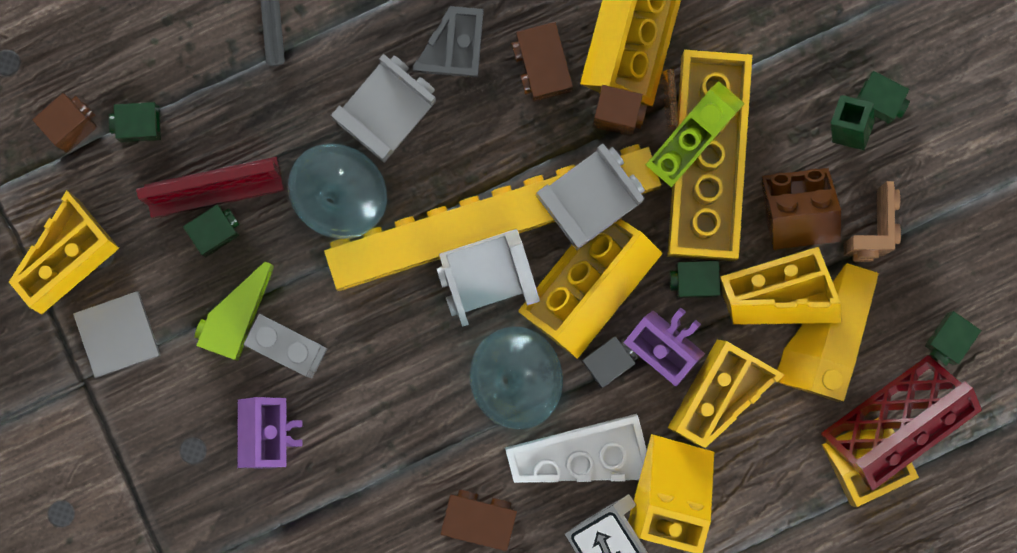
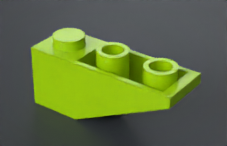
M718 81L659 148L646 166L672 187L745 103Z

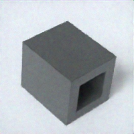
M616 336L581 361L601 389L636 364L632 359L636 353L623 343L626 340L625 338L619 342Z

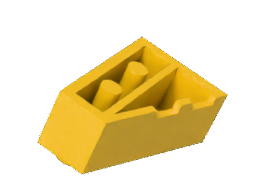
M819 247L720 277L723 298L733 324L842 323L841 302Z
M717 339L670 422L668 429L694 444L706 448L737 419V416L750 404H754L761 397L760 395L774 382H778L784 374L728 341Z

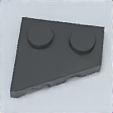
M450 6L443 16L439 27L429 39L421 56L414 63L413 72L478 78L484 9Z

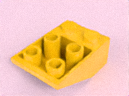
M651 434L634 497L636 506L631 509L628 520L639 539L692 553H703L711 522L714 451Z

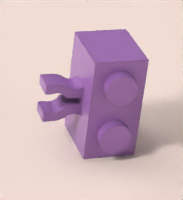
M680 308L674 314L671 325L655 311H651L640 321L623 343L677 387L705 355L702 350L686 338L693 334L701 324L695 320L690 328H684L679 332L677 329L681 325L680 319L686 313L685 310Z
M253 397L238 400V468L286 467V446H302V440H293L290 436H286V431H290L291 428L302 427V420L286 422V398Z

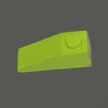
M264 262L208 314L206 320H200L194 338L199 339L196 346L239 361L245 346L243 344L249 335L273 272L274 266L272 264Z

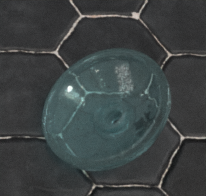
M340 144L317 145L305 151L290 170L287 188L291 205L299 218L307 226L322 235L337 239L359 237L373 229L385 212L387 189L383 176L376 165L356 149ZM326 198H331L335 204H331Z
M507 327L491 333L479 344L471 362L470 384L479 408L490 420L505 428L526 429L537 426L553 413L561 397L563 374L556 352L544 337L528 328ZM504 375H505V376L507 377V379H508V384H507V386H506V385L504 384V382H503V376H504Z

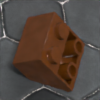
M829 168L762 176L767 226L773 250L841 242V208Z

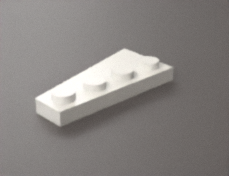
M637 414L505 447L514 483L639 480L647 452Z

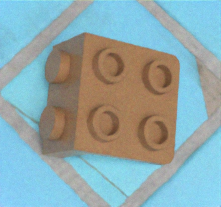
M886 181L877 189V236L853 235L844 242V256H853V262H872L875 258L885 256L895 250V244H900L901 227L900 224H895V210L900 209V190L895 189L894 181Z

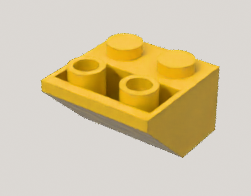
M877 429L861 430L860 439H875ZM884 429L883 438L891 436L895 433L894 430ZM853 431L844 433L836 437V439L851 440ZM826 442L821 444L850 505L853 507H859L919 478L911 462L872 491L864 483L861 475ZM873 448L857 449L855 458H861Z

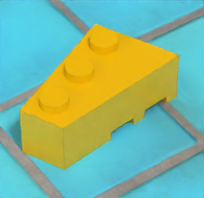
M67 190L61 198L63 201L56 213L44 225L45 230L35 246L30 247L9 281L28 307L41 315L119 249L80 200Z

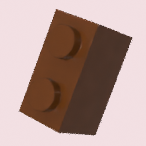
M556 22L517 31V41L512 42L511 45L516 62H523L526 73L520 75L524 94L531 93L532 100L535 102L572 92L573 85Z
M602 85L592 127L632 136L634 128L641 129L647 107L646 104H641L643 94Z
M65 93L59 95L32 119L49 140L67 154L97 128L96 124L91 120L96 116L93 111L76 95L71 99Z
M459 489L458 495L450 494L440 535L503 551L508 550L517 510L511 509L512 502L493 497L491 504L478 501L479 494Z

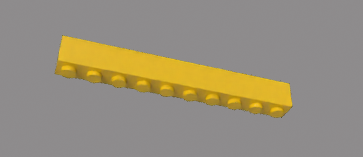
M636 144L620 150L621 158L624 161L621 168L628 177L633 174L642 184L645 191L641 195L660 189L661 182L659 176L646 166L652 158L649 147L641 149L640 145ZM575 165L556 170L557 176L544 180L543 175L529 178L523 181L524 187L512 190L510 185L491 191L493 197L479 200L478 196L466 198L459 201L460 207L447 211L446 206L432 209L427 212L428 217L415 221L414 216L394 222L396 228L383 231L382 227L372 228L369 231L362 232L363 238L350 242L349 237L330 242L331 248L324 250L336 290L342 291L439 260L440 253L517 229L520 234L555 223L554 219L537 198L536 193L547 184L551 185L574 168Z

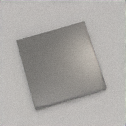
M138 291L73 313L95 378L161 356Z

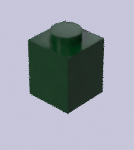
M872 71L867 77L857 99L874 103V116L889 124L895 117L901 119L910 103V100L906 99L910 89Z
M840 95L831 121L832 143L865 151L875 122L874 103Z
M155 102L114 104V114H109L110 133L115 134V138L120 142L161 140L160 107Z
M218 204L183 226L201 255L205 258L240 236L235 229L240 224L229 208L223 211Z
M719 261L678 262L675 265L676 270L670 271V290L676 291L677 299L720 296Z
M948 312L925 344V347L931 350L929 356L941 365L947 366L948 363L957 365L961 362L982 330L956 312Z

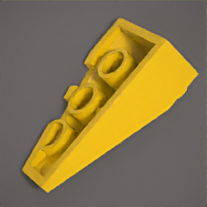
M849 263L844 265L833 280L841 302L842 323H802L796 334L783 349L777 371L783 373L784 376L777 383L836 402L844 401L855 367L879 273Z

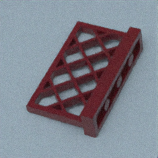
M277 156L145 184L143 188L136 189L138 199L149 206L152 219L285 191Z
M927 355L824 430L821 435L823 440L861 475L864 483L873 491L981 412L982 408L973 387L966 381L961 383L932 357ZM928 369L934 372L933 380L918 381V377ZM939 389H954L943 398H937ZM931 390L930 398L914 400L915 391ZM908 391L906 400L891 401V396L895 393ZM912 409H926L917 417L910 418ZM888 410H904L902 419H887ZM880 411L879 420L864 421V416L869 412ZM900 428L888 438H883L884 429ZM877 429L875 439H860L861 430ZM843 431H853L851 440H837L835 437ZM873 448L861 458H855L857 449Z

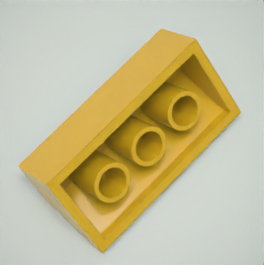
M602 0L580 84L599 93L601 92L602 85L643 94L641 104L653 107L681 0Z
M619 219L580 249L576 250L571 245L536 288L540 302L527 306L525 301L518 312L555 343L578 359L663 253L641 231L624 220Z

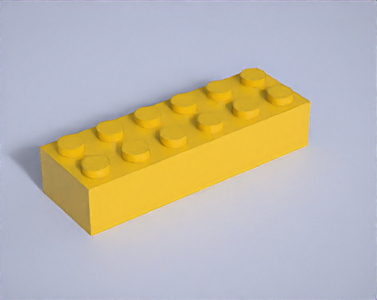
M684 50L681 56L676 129L718 81L745 104L672 186L667 257L732 262L739 259L752 55Z

